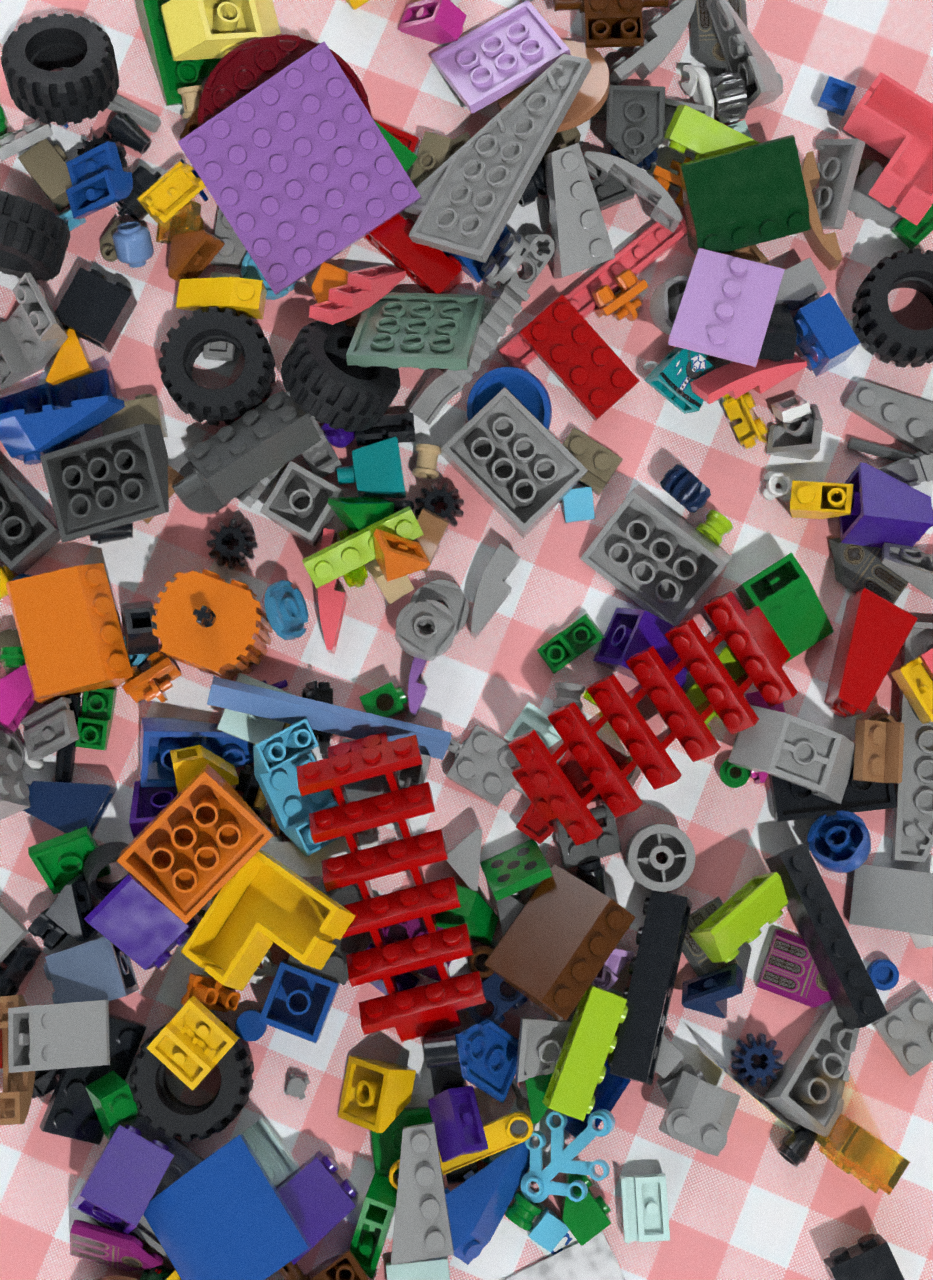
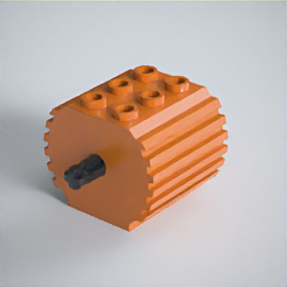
M203 569L202 573L192 570L185 574L177 572L173 575L176 580L165 583L164 586L167 590L159 592L157 597L161 599L160 603H154L153 607L157 611V616L152 615L151 621L157 624V630L152 628L153 635L159 638L162 643L160 651L178 662L232 681L238 673L248 675L253 670L250 667L253 664L258 666L261 662L258 659L260 655L265 656L268 652L264 647L266 644L270 645L271 643L268 632H273L271 625L268 623L265 607L257 600V595L253 593V590L249 589L248 585L233 579L230 584L226 583L224 579L220 578L219 574L207 569Z

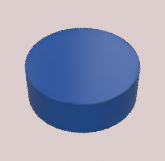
M876 959L867 967V972L876 989L887 991L894 988L898 983L899 971L892 962L885 959Z
M249 1009L237 1018L236 1032L243 1040L256 1041L266 1032L267 1024L258 1021L261 1011Z

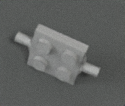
M478 725L475 726L469 738L462 742V744L451 738L447 750L454 753L455 757L454 763L446 775L448 779L496 807L499 806L504 795L512 788L528 798L512 775V772L521 764L508 747L509 743Z

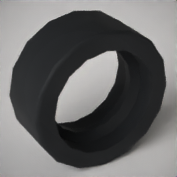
M106 843L92 851L86 859L83 874L90 893L98 900L102 901L125 878L123 877L121 880L113 883H103L97 880V875L106 865L117 861L122 850L128 845L127 843Z

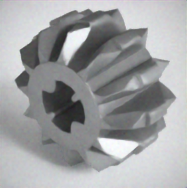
M725 72L713 77L711 87L715 99L714 115L717 121L720 123H734L744 119L748 111V98L745 81L742 79V76L739 72Z

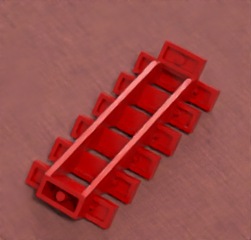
M732 591L709 601L703 608L717 628L714 632L704 637L691 618L669 629L664 634L678 654V657L667 665L654 646L631 656L626 661L640 683L632 690L626 692L614 674L591 684L586 689L601 712L587 721L575 702L553 711L547 718L562 738L560 741L547 749L535 730L513 739L508 744V747L521 765L512 772V775L543 820L547 822L558 818L576 846L597 839L604 831L587 808V805L599 793L615 818L637 810L643 802L626 779L637 765L654 790L677 782L682 774L665 750L675 738L678 739L692 762H696L716 754L721 748L704 723L714 710L731 735L753 727L759 721L756 713L743 695L752 683H754L769 708L794 698L798 691L782 669L783 664L791 655L759 606L744 611ZM723 639L746 671L736 680L732 679L714 652V649ZM685 666L708 699L696 708H694L674 678ZM646 694L669 726L657 736H655L635 706ZM607 721L630 753L628 757L618 764L613 760L596 734ZM568 749L591 781L590 784L579 792L575 790L556 762Z
M383 732L327 747L329 758L296 767L298 788L301 796L332 788L339 805L309 813L310 832L314 844L345 836L351 851L348 854L322 860L321 864L326 891L358 884L363 897L361 901L342 905L356 915L342 938L370 931L376 946L375 948L346 955L348 978L351 986L383 979L388 995L359 1002L361 1028L364 1035L395 1027L401 1042L460 1027L459 1010L486 1003V998L479 971L453 978L450 977L448 961L474 955L467 924L439 931L437 928L434 914L461 907L454 876L425 883L421 866L448 859L442 830L438 829L416 836L412 834L409 818L435 812L430 784L425 782L403 789L399 785L396 771L423 764L417 736L413 735L389 742L387 733ZM385 774L391 792L349 803L344 785ZM398 822L404 839L361 850L357 832ZM411 870L416 886L374 897L370 880ZM423 917L428 934L386 944L382 930L383 927ZM436 965L441 981L399 992L395 975Z

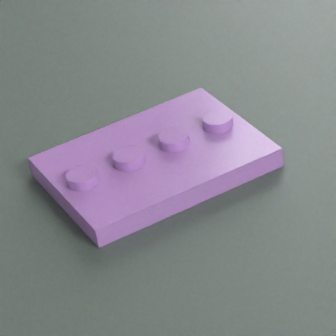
M526 0L459 38L458 41H454L432 53L431 58L433 64L471 114L539 77L563 54H571L566 44L530 1Z
M699 248L669 336L668 345L756 367L785 269Z

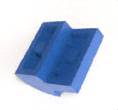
M107 141L66 162L73 186L67 189L66 193L74 219L85 218L127 198L132 191V173L123 171L115 142Z

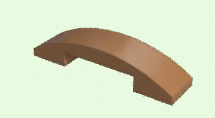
M811 151L807 152L801 164L809 203L810 230L804 231L803 234L817 258L832 271L836 270L843 258L836 233H823L812 193L820 179L814 153Z
M23 995L0 997V1029H2L3 1092L0 1093V1125L24 1124L33 1095L35 1071L9 1073L8 1008L27 1006Z

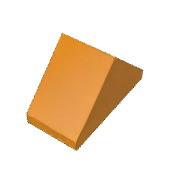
M70 328L67 331L68 338L60 347L45 380L56 391L96 376L82 339L75 330Z

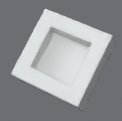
M799 395L771 404L773 415L783 423L797 422L802 419V416L811 413L809 402Z

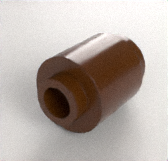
M485 944L472 948L474 955L468 956L469 970L471 972L479 971L481 978L493 975L494 972L486 966L478 964L477 957L480 954H485L489 957L494 949Z

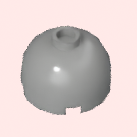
M686 275L666 280L655 289L650 299L649 310L655 326L668 335L671 333L689 279Z

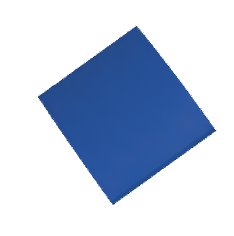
M238 1135L168 1186L149 1202L143 1214L181 1280H265L311 1247L244 1135Z

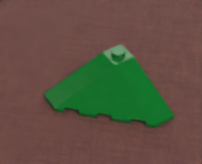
M135 0L140 25L166 106L183 104L182 97L178 94L177 89L201 85L221 59L173 61L161 12V5L170 0Z

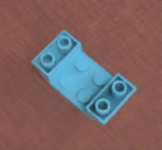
M307 718L253 745L254 775L280 830L305 856L315 853L338 839L334 838L314 844L310 832L309 813L339 806L338 802L334 801L329 789L301 796L299 791L296 767L309 762H316L311 750L319 746Z

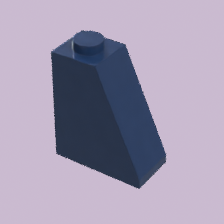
M32 781L31 785L27 784L30 791L28 798L31 807L23 811L64 833L87 826L93 835L118 788L102 784Z

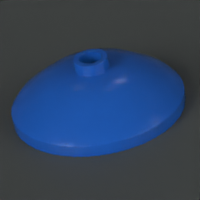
M518 367L496 368L480 377L471 389L467 402L468 421L505 387L549 430L552 418L550 397L544 385L532 373Z

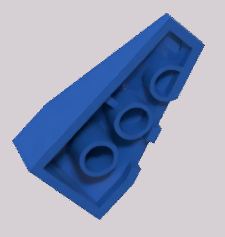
M105 395L71 401L70 407L53 406L52 404L42 406L43 412L26 413L25 409L0 414V441L11 458L22 460L27 465L41 463V455L67 447L124 408V401Z
M141 717L140 786H176L170 755L171 750L201 745L237 768L245 764L254 763V744L217 730L218 724L178 718Z
M525 1142L493 1154L488 1159V1165L475 1174L472 1170L463 1176L465 1181L452 1191L448 1188L445 1189L454 1247L453 1256L467 1265L478 1257L482 1249L490 1242L517 1192L523 1176L530 1167V1150L526 1147Z

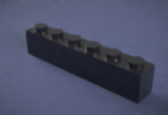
M803 843L765 859L771 872H777L781 876L788 899L787 906L846 1029L863 1028L888 1015L806 844Z
M652 890L650 898L646 897L644 901L643 915H646L644 926L639 927L637 931L636 945H639L636 957H632L629 966V975H632L630 986L624 989L622 996L627 999L628 1012L624 1022L618 1025L615 1033L618 1037L616 1047L611 1054L609 1053L608 1067L611 1068L610 1074L652 1086L692 908V902L688 897Z

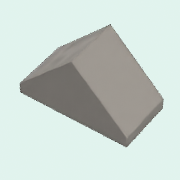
M482 829L474 830L447 854L448 859L446 860L473 891H478Z

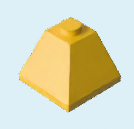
M349 1055L338 1117L373 1132L383 1133L411 1102L416 1070L397 1063Z

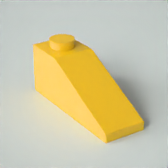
M239 277L180 279L176 308L190 311L201 309L202 312H209V307L218 306L220 312H225L226 308L236 310L238 316L244 313L250 318L263 320L267 290L263 280Z

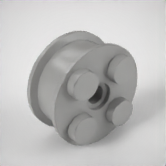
M652 824L638 830L628 842L625 853L626 866L632 878L641 886L659 892L671 891L682 886L691 876L696 859L695 850L689 837L677 827L668 824ZM659 852H662L665 856L662 863H658L656 860V855Z

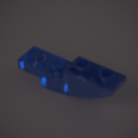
M103 369L56 385L45 383L0 398V414L19 409H25L26 413L43 412L42 406L52 404L53 406L70 407L71 401L105 395L117 398L112 372L108 369Z

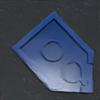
M485 1019L455 1034L462 1078L500 1103H504L516 1074L519 1040L491 1020Z

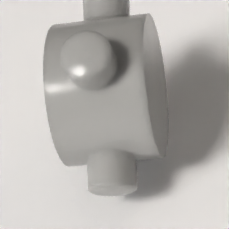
M294 1073L290 1074V1081L287 1089L284 1090L285 1094L299 1097L300 1100L306 1097L304 1092L307 1084L310 1083L309 1079L295 1076Z

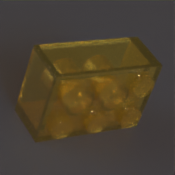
M842 1113L828 1137L818 1134L816 1139L821 1145L818 1150L826 1155L825 1157L850 1175L851 1173L860 1183L876 1194L881 1189L890 1195L910 1164V1161Z

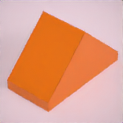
M376 529L373 533L376 561L387 582L426 569L430 565L420 543Z

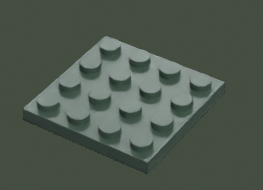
M389 292L374 305L362 312L346 353L347 365H358L360 367L386 366L393 369L412 367L422 370L431 368L448 369L451 371L468 370L485 309V295Z

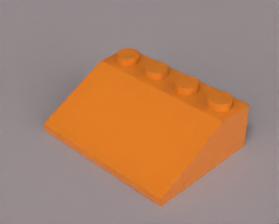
M104 563L73 566L6 583L35 699L116 687L133 677Z
M207 764L122 850L117 862L187 924L274 834L236 790Z

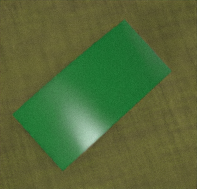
M587 613L538 648L537 651L555 674L605 638V636Z
M109 687L84 691L82 715L78 717L77 724L80 739L76 740L75 747L97 750L107 749L117 688Z

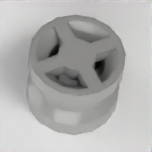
M556 682L557 698L553 700V707L561 708L575 702L578 708L582 710L583 703L580 701L581 694L584 693L585 686Z

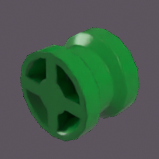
M517 1191L514 1196L515 1201L512 1206L507 1208L505 1216L520 1228L530 1231L533 1227L532 1221L534 1217L540 1215L543 1208L540 1204L527 1200L521 1191Z

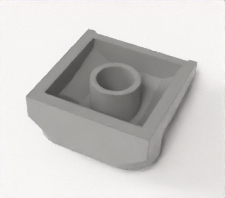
M682 1070L659 1125V1130L700 1151L718 1156L727 1143V1132L741 1096L719 1088Z

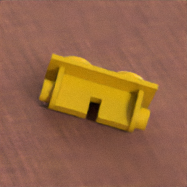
M748 391L736 399L728 394L722 397L724 400L722 405L730 422L739 418L743 421L733 426L740 445H744L747 450L757 445L755 442L757 439L766 443L767 440L764 434L768 433V430L762 418H756L752 408L756 407L751 393Z

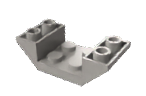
M25 273L12 290L20 305L7 321L0 322L1 389L7 388L42 370L68 338L45 292L31 273Z
M750 705L759 721L755 726L737 733L728 762L753 772L768 773L812 790L811 794L841 804L854 765L855 743L842 734L790 714Z

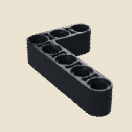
M456 1028L425 1035L423 1039L427 1068H430L434 1096L446 1089L465 1087L455 1034H457ZM477 1161L447 1173L448 1185L464 1182L463 1176L471 1170L474 1174L477 1173Z

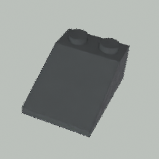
M322 876L318 889L340 905L363 900L360 889L353 885L326 891ZM366 932L345 937L341 940L335 938L332 943L337 946L322 970L304 965L292 955L289 956L287 963L345 985L348 981L346 955L359 952Z

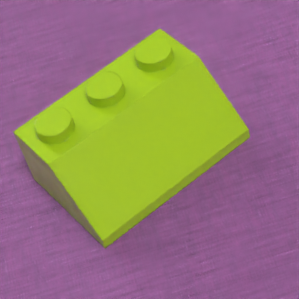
M777 872L754 876L690 933L712 963L723 961L728 963L740 953L738 948L743 943H750L762 933L760 928L767 922L771 924L782 916L783 912L781 909L788 904V899L781 876Z

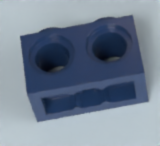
M494 973L482 980L485 998L493 1003V1011L489 1015H481L477 1012L476 1006L465 1008V1010L476 1023L489 1019L499 1026L506 1019L503 1016L506 1011L511 1007L517 1010L528 1001V998L518 990L509 996L502 994L500 984L504 980Z

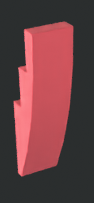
M381 264L349 272L347 285L329 289L328 301L310 305L309 318L331 325L352 318L387 295L406 277V271Z
M794 354L793 359H784L779 362L769 359H758L756 367L732 362L690 382L693 393L708 404L713 403L726 394L736 399L751 389L762 394L805 368L807 362Z
M323 528L320 550L336 543L337 533L335 530ZM340 577L317 588L320 622L327 651L335 654L348 598L345 592L337 591Z

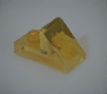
M189 201L164 224L158 223L156 242L171 244L172 235L203 230V219L200 216L201 204Z

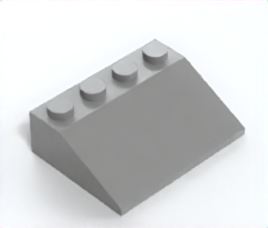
M505 387L441 447L442 457L523 538L549 514L588 472Z
M638 485L626 497L580 559L644 610L677 626L732 557L641 485Z

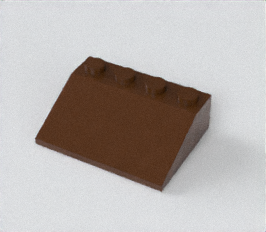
M553 864L550 868L553 876L540 882L483 965L557 1021H567L636 917L610 897L556 864Z

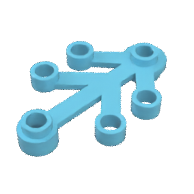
M599 1109L593 1112L588 1118V1126L565 1149L564 1127L567 1124V1116L557 1111L549 1113L546 1123L551 1129V1163L544 1170L542 1148L546 1145V1137L540 1131L532 1132L530 1138L525 1141L526 1147L530 1150V1171L521 1180V1191L527 1200L539 1203L547 1199L549 1195L568 1196L570 1200L579 1202L587 1196V1185L581 1180H576L571 1184L551 1181L558 1173L590 1175L596 1181H601L608 1176L610 1172L609 1165L602 1159L595 1160L594 1162L573 1160L596 1136L603 1137L613 1131L615 1119L612 1113L606 1109ZM554 1115H558L560 1117V1126L554 1124ZM596 1118L603 1121L604 1128L602 1130L595 1126ZM532 1136L539 1138V1147L533 1145ZM596 1164L602 1166L603 1175H598L595 1172ZM532 1181L539 1185L538 1192L532 1190ZM574 1186H578L581 1188V1196H576L574 1194Z

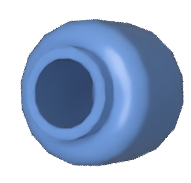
M137 221L118 225V230L112 235L118 260L129 264L132 268L144 266L146 260L154 254L148 228L142 226Z

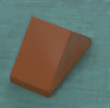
M205 230L172 235L168 268L169 277L177 282H180V279L198 278L225 243Z

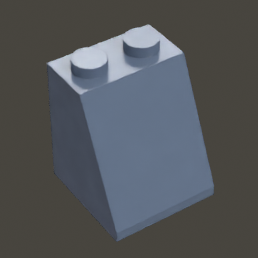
M105 937L45 956L44 972L49 981L52 980L55 992L52 994L54 1004L98 1000L112 1001L139 990L130 957Z

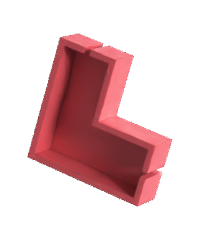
M880 72L855 107L843 130L853 137L866 142L865 144L891 159L868 195L888 208L893 205L897 208L895 211L897 214L917 226L933 204V104Z

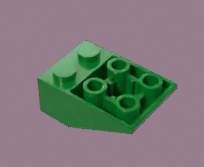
M792 552L735 589L748 610L756 606L760 607L791 655L785 663L834 632L808 576Z

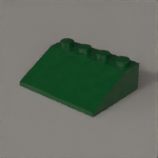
M793 135L679 164L688 245L695 255H697L699 248L725 253L810 230L809 203Z

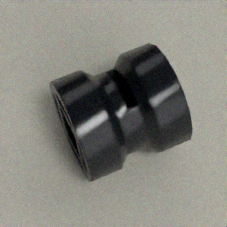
M47 908L33 921L28 931L34 937H40L43 940V945L52 951L69 933L45 915L49 909Z

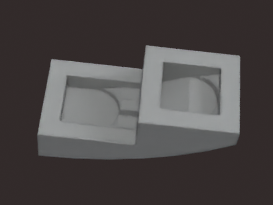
M311 416L310 419L321 441L301 454L312 473L323 478L336 471V468L342 467V464L325 438L318 422L314 420L315 417Z

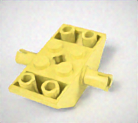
M170 0L161 5L173 61L223 58L234 48L254 38L260 39L281 34L273 0Z

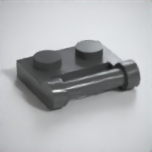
M601 802L598 807L589 809L596 820L603 818L604 823L599 825L604 832L597 839L578 846L567 834L558 818L552 819L561 863L565 869L622 852L615 816L605 802Z

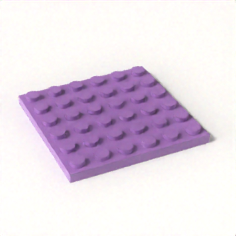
M325 41L178 141L183 152L276 295L422 198Z

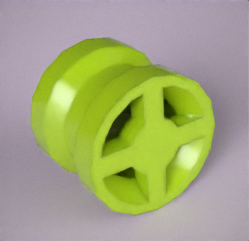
M710 510L706 515V521L700 523L696 529L719 546L723 541V535L729 534L733 529V525L721 513Z

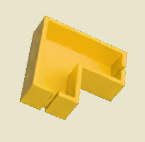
M259 850L221 888L181 950V953L199 967L205 968L204 971L223 986L243 991L273 943H276L302 964L322 970L337 946L332 943L335 938L341 940L356 915L273 856Z

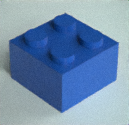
M830 292L800 308L793 318L797 330L796 346L799 347L803 354L802 359L807 362L806 368L813 371L816 377L846 361L860 344L859 339Z
M284 959L279 965L258 1021L317 1043L340 983L287 963L288 960Z

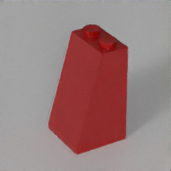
M865 587L851 595L847 600L824 701L831 706L830 711L843 718L866 712L918 619Z

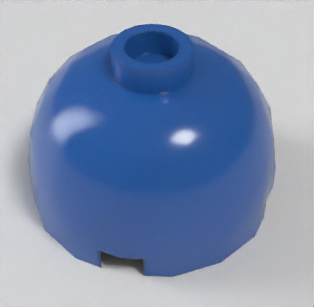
M840 810L836 811V815L827 817L825 814L820 816L811 825L807 841L809 849L819 865L828 871L848 873L858 869L867 860L871 851V838L864 821L852 812Z

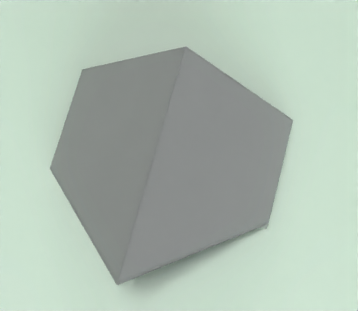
M817 404L810 408V414L802 416V419L797 422H781L777 425H770L766 453L774 456L811 460L820 451L823 425Z

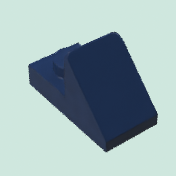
M735 963L684 981L681 1004L684 1008L726 1018L727 998L742 993V969Z

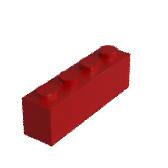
M397 214L363 237L397 268L405 270L406 276L426 293L450 294L462 281V265L452 255L447 257L439 249L412 242L408 235L415 222L410 218L404 219L400 214Z

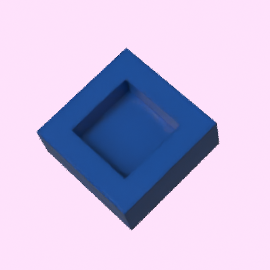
M829 76L817 106L844 116L856 86Z

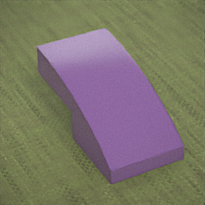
M415 657L408 681V702L410 713L417 716L428 687L418 683L427 661Z

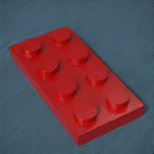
M563 294L518 334L595 421L639 382L638 378Z

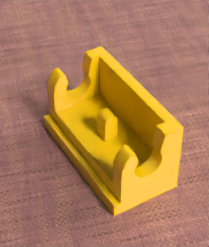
M179 161L137 198L155 222L164 224L206 187L201 178H197L191 170L193 168L189 164Z
M916 657L892 671L891 674L921 723L925 724L933 722V681L921 664L923 662L921 658Z

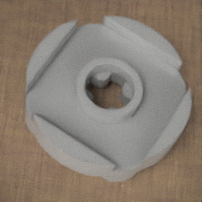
M508 233L499 245L501 249L494 257L492 255L489 256L486 263H483L481 270L485 272L483 281L492 289L498 288L496 285L498 281L502 284L508 281L523 262L524 257L520 254L523 248L529 250L530 242L522 235L517 234L514 236L512 233Z
M433 580L415 591L411 602H425V599L443 602L452 613L455 624V636L463 629L469 616V604L465 594L456 584L447 580ZM430 624L417 626L421 634H432Z
M425 599V602L420 601L416 603L414 601L407 604L400 611L396 620L395 638L407 654L425 661H432L444 654L453 643L455 637L453 616L450 610L442 603ZM430 624L432 634H421L417 626Z

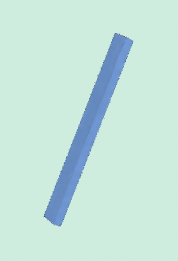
M215 676L213 677L207 702L208 705L288 724H294L307 718L311 729L352 739H360L369 735L386 732L390 742L399 738L416 735L421 754L443 760L451 741L450 732Z

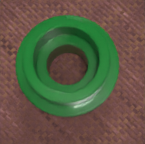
M22 647L1 648L0 662H4V667H23L25 658Z
M729 759L725 760L719 769L721 781L731 788L743 786L749 779L750 770L728 762ZM732 767H736L740 771V775L736 779L730 775Z

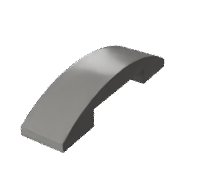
M586 151L583 157L589 175L602 184L608 175L616 179L652 204L655 208L650 217L674 233L683 217L673 198L657 180L638 166L622 158L601 152Z

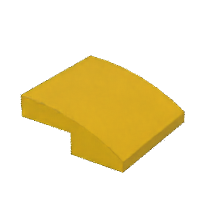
M192 996L148 1045L147 1049L193 1091L239 1040V1037L196 997Z

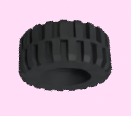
M55 13L48 14V17L40 18V16L32 18V22L28 24L24 22L18 27L17 32L13 31L2 48L1 64L11 99L19 110L35 120L39 118L42 123L50 124L51 122H56L57 125H66V122L81 123L82 119L87 117L92 119L97 116L98 111L103 112L117 94L119 74L111 39L94 22L90 24L87 18L81 16L74 18L72 14L65 13L63 16H57ZM72 67L62 71H51L57 68Z
M0 190V271L22 278L25 273H31L37 281L40 279L43 281L53 279L61 270L71 237L67 224L60 217H56L55 213L49 209L46 210L35 202L32 203L25 200L26 198L18 195L14 196Z
M910 248L907 254H905V251L900 250L894 252L891 257L886 256L880 260L859 286L855 294L857 298L852 305V312L856 313L852 321L854 328H860L857 337L861 343L867 342L869 347L866 350L873 355L877 352L881 355L880 361L886 364L893 360L896 361V367L905 368L911 363V366L915 368L921 367L925 362L929 364L933 362V327L927 330H913L900 324L893 317L889 309L888 294L893 289L911 288L924 294L933 306V251L927 250L925 254H922L921 249Z
M218 306L209 307V312L206 313L198 309L192 311L194 316L188 320L183 316L178 320L180 326L177 329L171 327L166 334L169 342H162L160 349L163 357L159 358V368L162 372L161 379L174 402L185 414H190L194 420L199 422L207 420L209 425L218 426L219 421H224L226 425H230L235 422L234 418L242 417L245 412L261 405L264 397L269 398L272 392L270 385L275 382L276 377L274 356L262 329L257 324H253L251 318L244 313L238 316L236 310L226 308L225 312H220ZM218 341L233 344L242 352L245 359L244 369L239 378L231 385L221 389H206L198 386L192 377V367L196 358L203 352L204 345Z
M315 321L300 330L282 362L281 376L286 391L290 392V398L294 403H298L301 406L303 412L311 414L315 417L314 420L321 424L325 422L331 428H343L346 432L356 430L359 432L374 427L381 420L400 389L398 368L347 365L346 353L356 327L346 326L344 322L331 325L322 321Z
M220 1020L228 1027V1023L224 1022L223 1020ZM165 1024L141 1045L140 1053L135 1055L132 1064L135 1066V1070L130 1074V1084H134L135 1090L132 1092L133 1101H138L141 1106L137 1112L141 1118L147 1116L152 1121L149 1127L154 1131H157L159 1128L164 1130V1136L174 1139L175 1136H180L182 1141H192L196 1137H199L200 1140L209 1138L213 1133H219L224 1130L237 1117L249 1099L248 1095L253 1088L254 1082L252 1079L254 1063L250 1061L248 1056L251 1053L247 1044L243 1045L240 1040L241 1036L235 1030L233 1033L239 1037V1040L217 1063L221 1073V1085L216 1096L200 1106L188 1105L178 1100L171 1093L166 1082V1066L147 1049L148 1045L167 1025Z

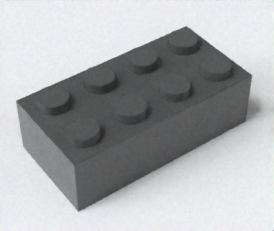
M0 466V559L10 570L17 574H23L57 544L61 537L59 529Z

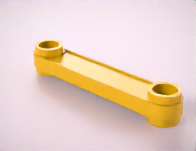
M518 1111L484 1124L483 1129L488 1149L478 1153L460 1155L447 1162H442L440 1155L442 1174L445 1175L528 1140L533 1132V1124L529 1115ZM515 1120H523L527 1123L528 1127L524 1133L516 1134L510 1129L511 1124ZM400 1159L392 1164L389 1171V1182L396 1189L398 1188V1179L394 1172L399 1169Z

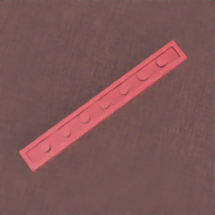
M684 218L681 220L674 233L656 221L616 253V258L605 262L567 293L565 297L585 319L598 307L592 295L595 290L608 284L613 294L617 293L620 288L614 277L626 269H630L635 276H638L687 236L686 220ZM518 334L498 350V353L510 367L524 369L538 357Z

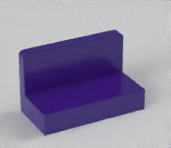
M473 1086L446 1089L428 1100L432 1122H435L442 1162L450 1161L460 1155L478 1153L488 1149Z

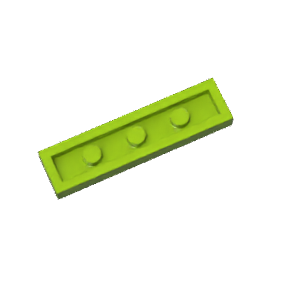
M408 506L302 559L316 589L375 560L373 533L376 529L409 540H414L424 535L411 507Z

